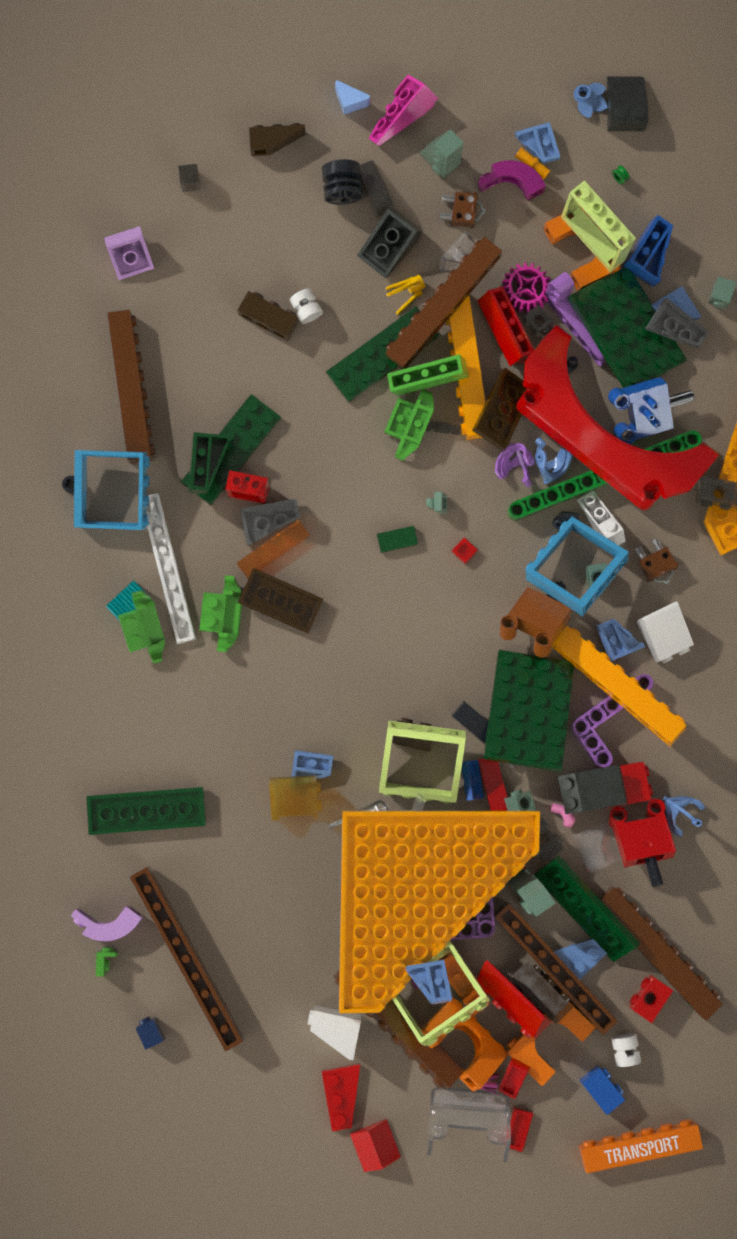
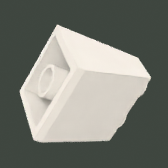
M677 601L636 621L656 663L662 661L664 664L673 659L672 655L676 653L683 655L690 651V646L694 645Z
M315 1005L314 1010H310L307 1025H311L310 1031L349 1060L354 1059L361 1015L339 1013V1010Z

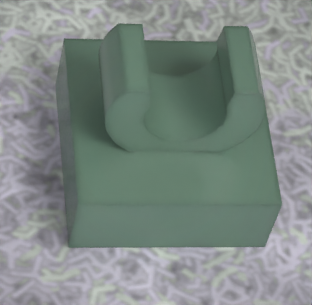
M434 492V498L426 499V507L434 508V511L439 514H447V495L443 492Z

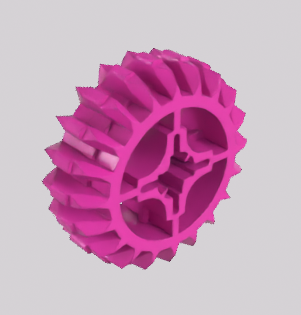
M526 262L523 263V267L520 264H516V269L511 267L510 273H505L504 277L506 279L502 280L503 288L510 302L513 303V308L519 307V313L525 309L528 314L530 308L536 312L537 306L543 308V303H547L549 300L545 292L549 284L548 282H550V277H545L546 271L540 272L541 266L535 269L534 263H531L530 267H527ZM523 275H528V276H531L532 278H529V279H528V278H525ZM514 279L519 287L515 294L511 286ZM538 282L541 286V294L539 296L534 289ZM527 297L529 301L522 300L520 298Z

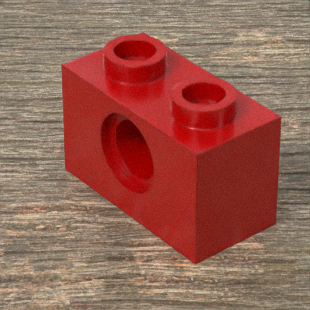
M650 975L641 982L640 987L642 988L639 993H635L631 997L629 1008L650 1023H653L674 990ZM648 993H653V1001L647 1003L645 996Z

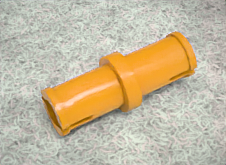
M523 147L515 155V158L522 163L532 167L543 180L551 171L540 163L537 157L534 158L524 150Z

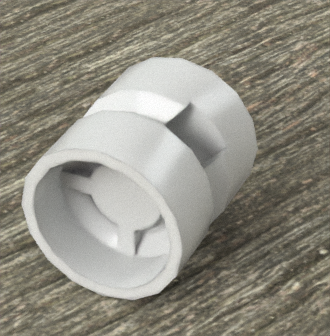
M310 288L303 289L290 298L294 310H298L297 316L302 324L312 322L323 314L319 303L315 302L316 297Z
M621 1034L611 1038L613 1049L617 1051L614 1054L617 1067H629L642 1063L640 1051L636 1050V1047L639 1046L637 1034Z

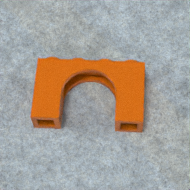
M572 213L567 215L569 219L574 217ZM562 215L546 222L543 230L552 245L569 236L576 235L561 218ZM595 256L588 264L572 271L570 277L574 281V287L579 291L619 271L621 264L610 273Z
M569 1002L573 1008L558 1023L566 1026L583 1042L596 1027ZM521 1032L517 1038L513 1037L506 1046L508 1048L506 1052L511 1057L530 1066L528 1073L541 1086L556 1072L537 1053L535 1039L532 1036L528 1039Z
M452 997V1001L444 1002L421 1029L423 1034H428L462 1010V1003ZM470 1014L471 1017L467 1021L457 1023L454 1029L465 1032L474 1044L475 1054L473 1061L459 1077L474 1092L484 1086L509 1054L505 1051L503 1045L496 1042L490 1032L477 1022L475 1016ZM444 1033L440 1035L438 1041L429 1047L433 1048L440 1044L446 1035Z

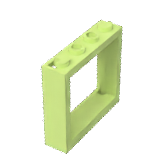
M585 180L569 193L561 218L611 273L625 261L636 238ZM572 213L574 217L569 219L567 215ZM620 239L624 242L622 246L618 243Z
M388 721L379 793H383L386 796L401 795L408 799L416 797L424 801L438 800L445 804L456 803L466 731ZM401 736L458 744L452 790L447 791L387 783L392 737Z
M450 940L429 962L438 961L451 952L480 997L426 1035L423 1034L399 994L392 998L423 1046H431L436 1043L440 1035L443 1033L446 1035L453 1031L457 1023L467 1021L471 1017L470 1014L476 1010L484 1009L488 1005L487 1002L490 1001Z

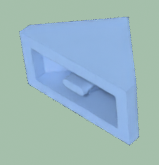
M336 80L335 92L344 115L369 107L370 95Z

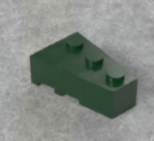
M193 433L188 493L208 494L232 436Z

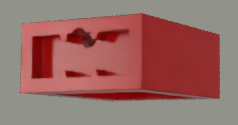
M229 470L226 484V492L229 498L260 504L267 503L270 489L268 478Z

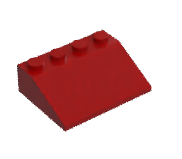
M488 960L484 962L477 981L485 993L494 999L492 1003L499 1010L503 1008L508 1013L506 1017L513 1024L518 1022L523 1027L520 1031L528 1039L531 1036L536 1039L552 1021Z

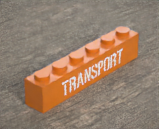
M691 1119L680 1121V1124L672 1125L671 1123L660 1125L661 1128L653 1129L652 1127L643 1128L639 1133H633L632 1131L624 1132L620 1137L614 1138L613 1135L605 1136L601 1141L586 1140L582 1145H579L583 1168L587 1174L701 1150L703 1146L698 1125L691 1121Z

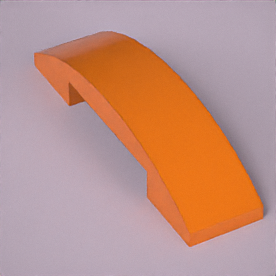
M451 952L438 960H444L448 981L466 1006L480 997ZM477 1010L474 1011V1012L472 1013L473 1016H475V1015H476L477 1013H479L480 1011H477Z

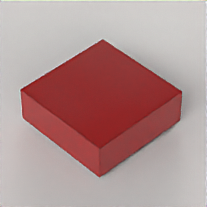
M464 537L451 552L461 562L466 564L477 553L478 549Z

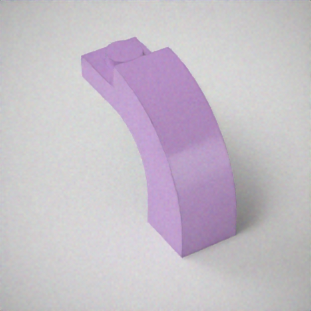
M129 905L124 908L116 920L110 923L98 922L80 908L75 909L71 915L74 918V923L82 928L83 926L87 927L82 934L97 941H112L127 935L137 927L144 917Z

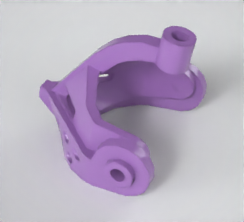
M512 443L498 456L495 464V473L502 480L507 477L508 472L513 467L521 465L524 472L522 482L526 487H530L532 481L529 479L530 475L527 466L534 465V458L523 444ZM516 452L517 455L510 461L511 456Z

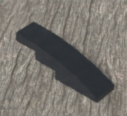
M463 701L452 714V717L485 745L488 721ZM506 763L511 768L515 766V764Z

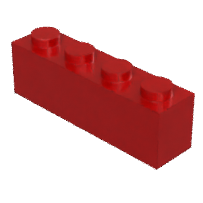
M503 286L490 289L477 302L509 366L524 363L534 351V348Z

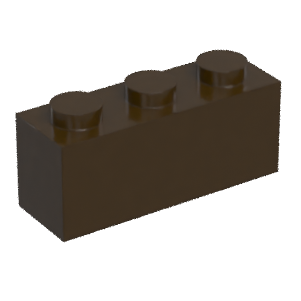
M248 291L237 310L238 315L288 342L299 323L297 314L289 309L284 310L280 308V305L275 301L271 300L269 302L263 299L264 297L258 292L252 293Z
M527 962L512 977V980L552 1022L557 1024L573 1008L569 1004L571 999L563 991L560 994L555 989L557 985L550 978L546 980L542 976L544 971L537 964L532 966Z

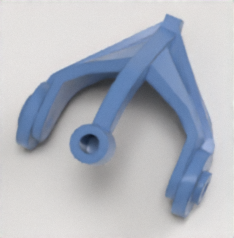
M540 437L537 438L535 441L538 445L535 463L540 470L543 483L548 484L564 475L570 466L572 454L563 448L560 449L554 460L547 462V454L543 450L546 442Z
M665 796L663 798L665 801L664 813L666 820L674 835L683 836V832L675 825V819L679 812L688 817L694 826L700 827L702 825L700 819L694 818L683 809L687 804H693L699 810H704L705 806L701 801L686 796L667 798Z

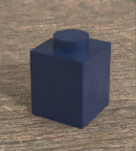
M148 1016L138 1021L140 1025L135 1029L145 1050L165 1040L156 1017L150 1019Z

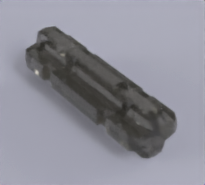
M430 420L425 431L434 430V432L447 434L451 432L454 435H459L461 425L455 423L450 425L448 422H433Z

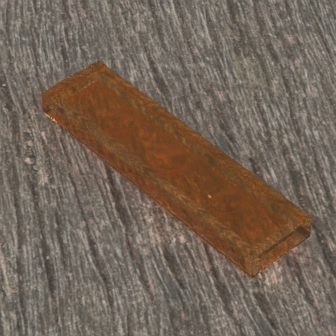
M297 520L236 564L248 579L253 568L257 570L263 569L310 535L300 520Z

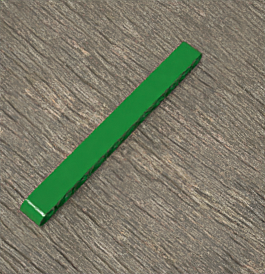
M692 430L644 450L675 453V451L670 449V444H675L678 447L677 452L686 451L698 446L701 443L702 437L699 432ZM687 437L694 438L695 444H690L687 441ZM591 470L514 501L509 506L507 513L510 519L518 521L606 486L608 483ZM589 479L591 486H584L582 480ZM565 486L573 487L574 493L568 494L565 491ZM554 493L557 499L550 501L547 498V494ZM530 500L538 501L539 507H531ZM519 507L522 513L515 515L512 512V508Z

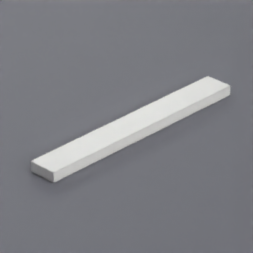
M159 493L149 495V506L146 507V514L149 515V525L147 528L176 642L181 644L196 640L160 496Z

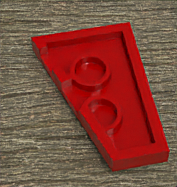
M360 1064L322 1070L332 1132L352 1128Z

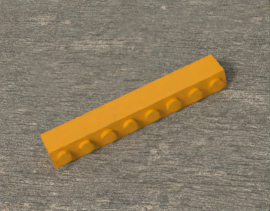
M468 296L445 324L449 325L450 332H447L448 343H452L453 349L450 350V357L460 354L466 360L469 377L457 380L458 387H455L456 397L460 398L461 405H458L459 417L463 416L464 424H461L462 435H466V440L482 438L473 432L472 429L485 405V396L470 297Z
M566 626L553 643L552 648L671 747L686 730L685 720L677 714L676 716L672 714L670 708L664 702L659 703L654 699L655 695L648 689L644 690L639 686L640 683L634 677L629 678L620 665L611 663L609 656L604 652H598L595 649L596 646L590 640L585 641L580 637L581 633L577 629H571Z

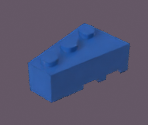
M659 215L654 217L649 222L622 267L630 270L635 276L651 287L660 283L661 270L665 262L664 258L673 225Z

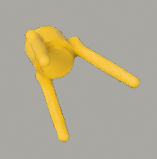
M420 275L386 287V290L399 287L387 293V297L405 289H408L411 294L414 292V295L400 307L396 315H399L418 296L423 294L421 290L425 288V283Z

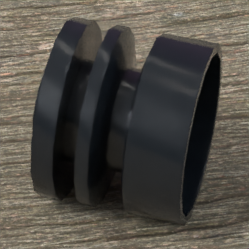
M341 159L330 161L322 166V178L325 183L323 186L325 192L324 199L327 203L345 205L355 203L363 198L362 182L359 181L361 179L359 162Z

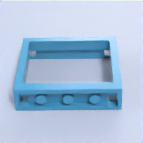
M75 450L74 527L146 529V526L149 525V515L146 514V507L149 506L150 501L149 495H147V487L150 485V477L147 476V468L150 467V457L147 456V452ZM87 456L139 458L138 523L86 521Z
M571 516L568 521L562 523L560 531L556 535L551 536L545 549L542 548L538 552L535 561L527 565L525 569L526 580L583 617L627 563L629 552ZM572 530L614 556V559L581 599H578L538 573L539 569Z

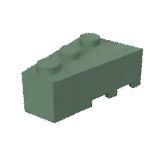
M450 129L438 138L436 137L419 153L432 166L433 172L445 179L460 165L464 142Z
M526 867L508 882L521 899L519 904L527 914H533L537 917L554 905L555 901L542 883L535 879V876Z

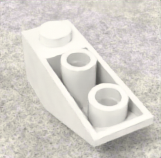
M594 491L577 499L596 532L618 546L626 542L624 529Z

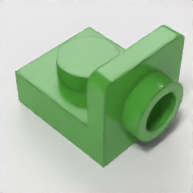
M102 947V950L96 953V976L104 977L106 972H109L110 960L107 957L118 956V951H114V947Z

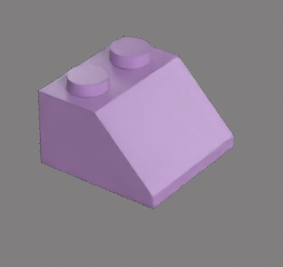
M140 226L104 238L118 280L154 269Z

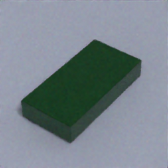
M414 526L377 534L381 553L418 545Z

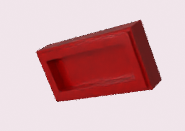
M512 1057L498 1091L516 1099L530 1066Z
M518 1107L513 1108L503 1143L504 1147L523 1152L533 1112Z

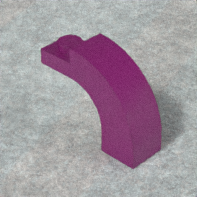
M512 160L492 164L491 171L483 174L478 182V188L481 192L499 183H513L522 190L527 201L543 194L546 188L543 179L532 167Z

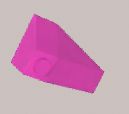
M410 75L404 78L393 94L395 98L392 104H387L385 108L387 113L383 118L379 119L369 137L372 142L380 146L426 114L434 106L438 97L424 83Z

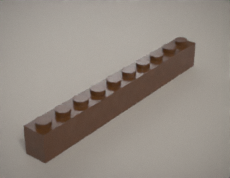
M150 866L130 876L133 885L225 1052L242 1043L244 1037Z

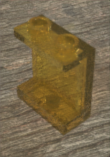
M316 775L270 778L271 821H277L279 817L314 815V818H318V812H322V801L318 800L317 793H321V782H317Z

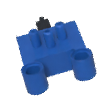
M661 377L622 389H612L608 394L609 401L618 410L628 408L630 425L620 422L615 426V436L623 442L631 444L637 439L673 429L671 407L693 401L694 394L692 390L669 396L667 383Z

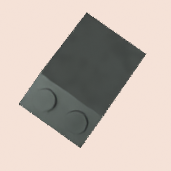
M607 76V131H645L648 124V101L644 77Z
M388 208L357 256L387 278L412 249L423 233V230L396 209Z
M620 765L558 776L565 814L628 804Z

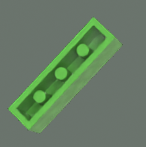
M460 354L387 374L390 392L396 396L469 377L466 360Z

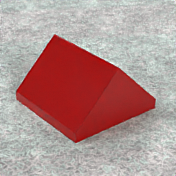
M387 1119L350 1133L364 1172L384 1169L401 1158Z

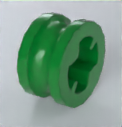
M621 165L617 167V170L614 169L612 171L613 178L621 185L625 182L624 180L630 178L628 171Z

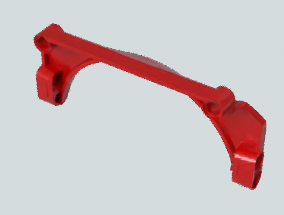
M556 325L525 361L523 386L527 390L517 402V410L641 510L650 509L660 496L668 499L688 493L709 469L719 454L705 442L692 449L675 453L648 451L623 442L602 428L587 413L572 388L567 369V352L572 336Z

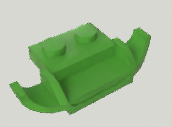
M422 389L416 404L398 397L384 431V434L401 440L395 458L404 461L408 455L420 446L434 411L432 392Z
M225 575L223 594L203 593L199 630L218 633L217 651L227 652L239 636L242 605L238 604L242 593L235 576Z
M144 591L133 592L131 595L135 610L118 615L128 651L131 653L147 647L153 664L163 661L162 651L165 645V637L155 603Z

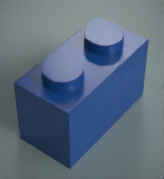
M597 1065L583 1076L580 1082L605 1114L608 1115L625 1101L622 1097L624 1092L617 1083L615 1085L611 1083L609 1079L612 1076L605 1068L601 1070Z

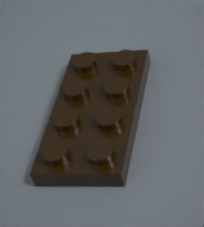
M507 368L501 370L472 429L473 432L501 451L506 450L522 417V414L516 407L517 402L527 390L523 386L521 378Z
M253 568L238 604L308 634L323 598Z

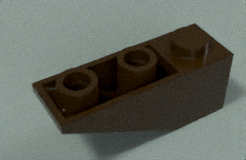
M292 123L291 125L284 126L282 124H274L266 127L263 125L249 127L251 156L271 155L306 135L305 124Z

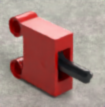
M652 799L648 803L645 812L647 818L626 822L627 811L623 807L616 806L610 812L608 824L614 831L624 868L646 864L652 887L662 886L663 880L657 861L674 858L676 853L664 813V802L659 799ZM656 808L659 810V813H654L651 809ZM613 816H620L622 820H615Z

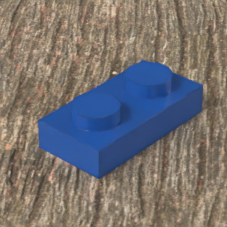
M478 760L462 762L461 772L464 779V792L467 801L484 798Z

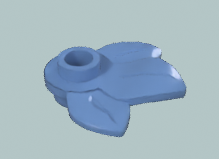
M592 83L589 86L579 85L575 88L574 99L578 102V110L584 117L590 118L593 111L601 112L607 109L606 101L601 96L606 89L602 84ZM580 93H584L586 96L581 97Z

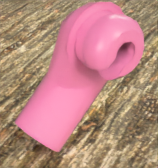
M552 804L551 812L560 814L564 819L563 825L571 828L575 823L574 814H565L563 805Z

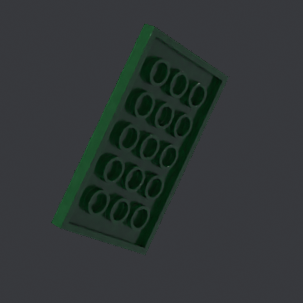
M623 268L571 294L567 298L623 388L655 379L687 361L675 340L645 330L656 311L634 274L627 268Z
M498 650L483 759L556 772L562 771L574 665L569 661Z

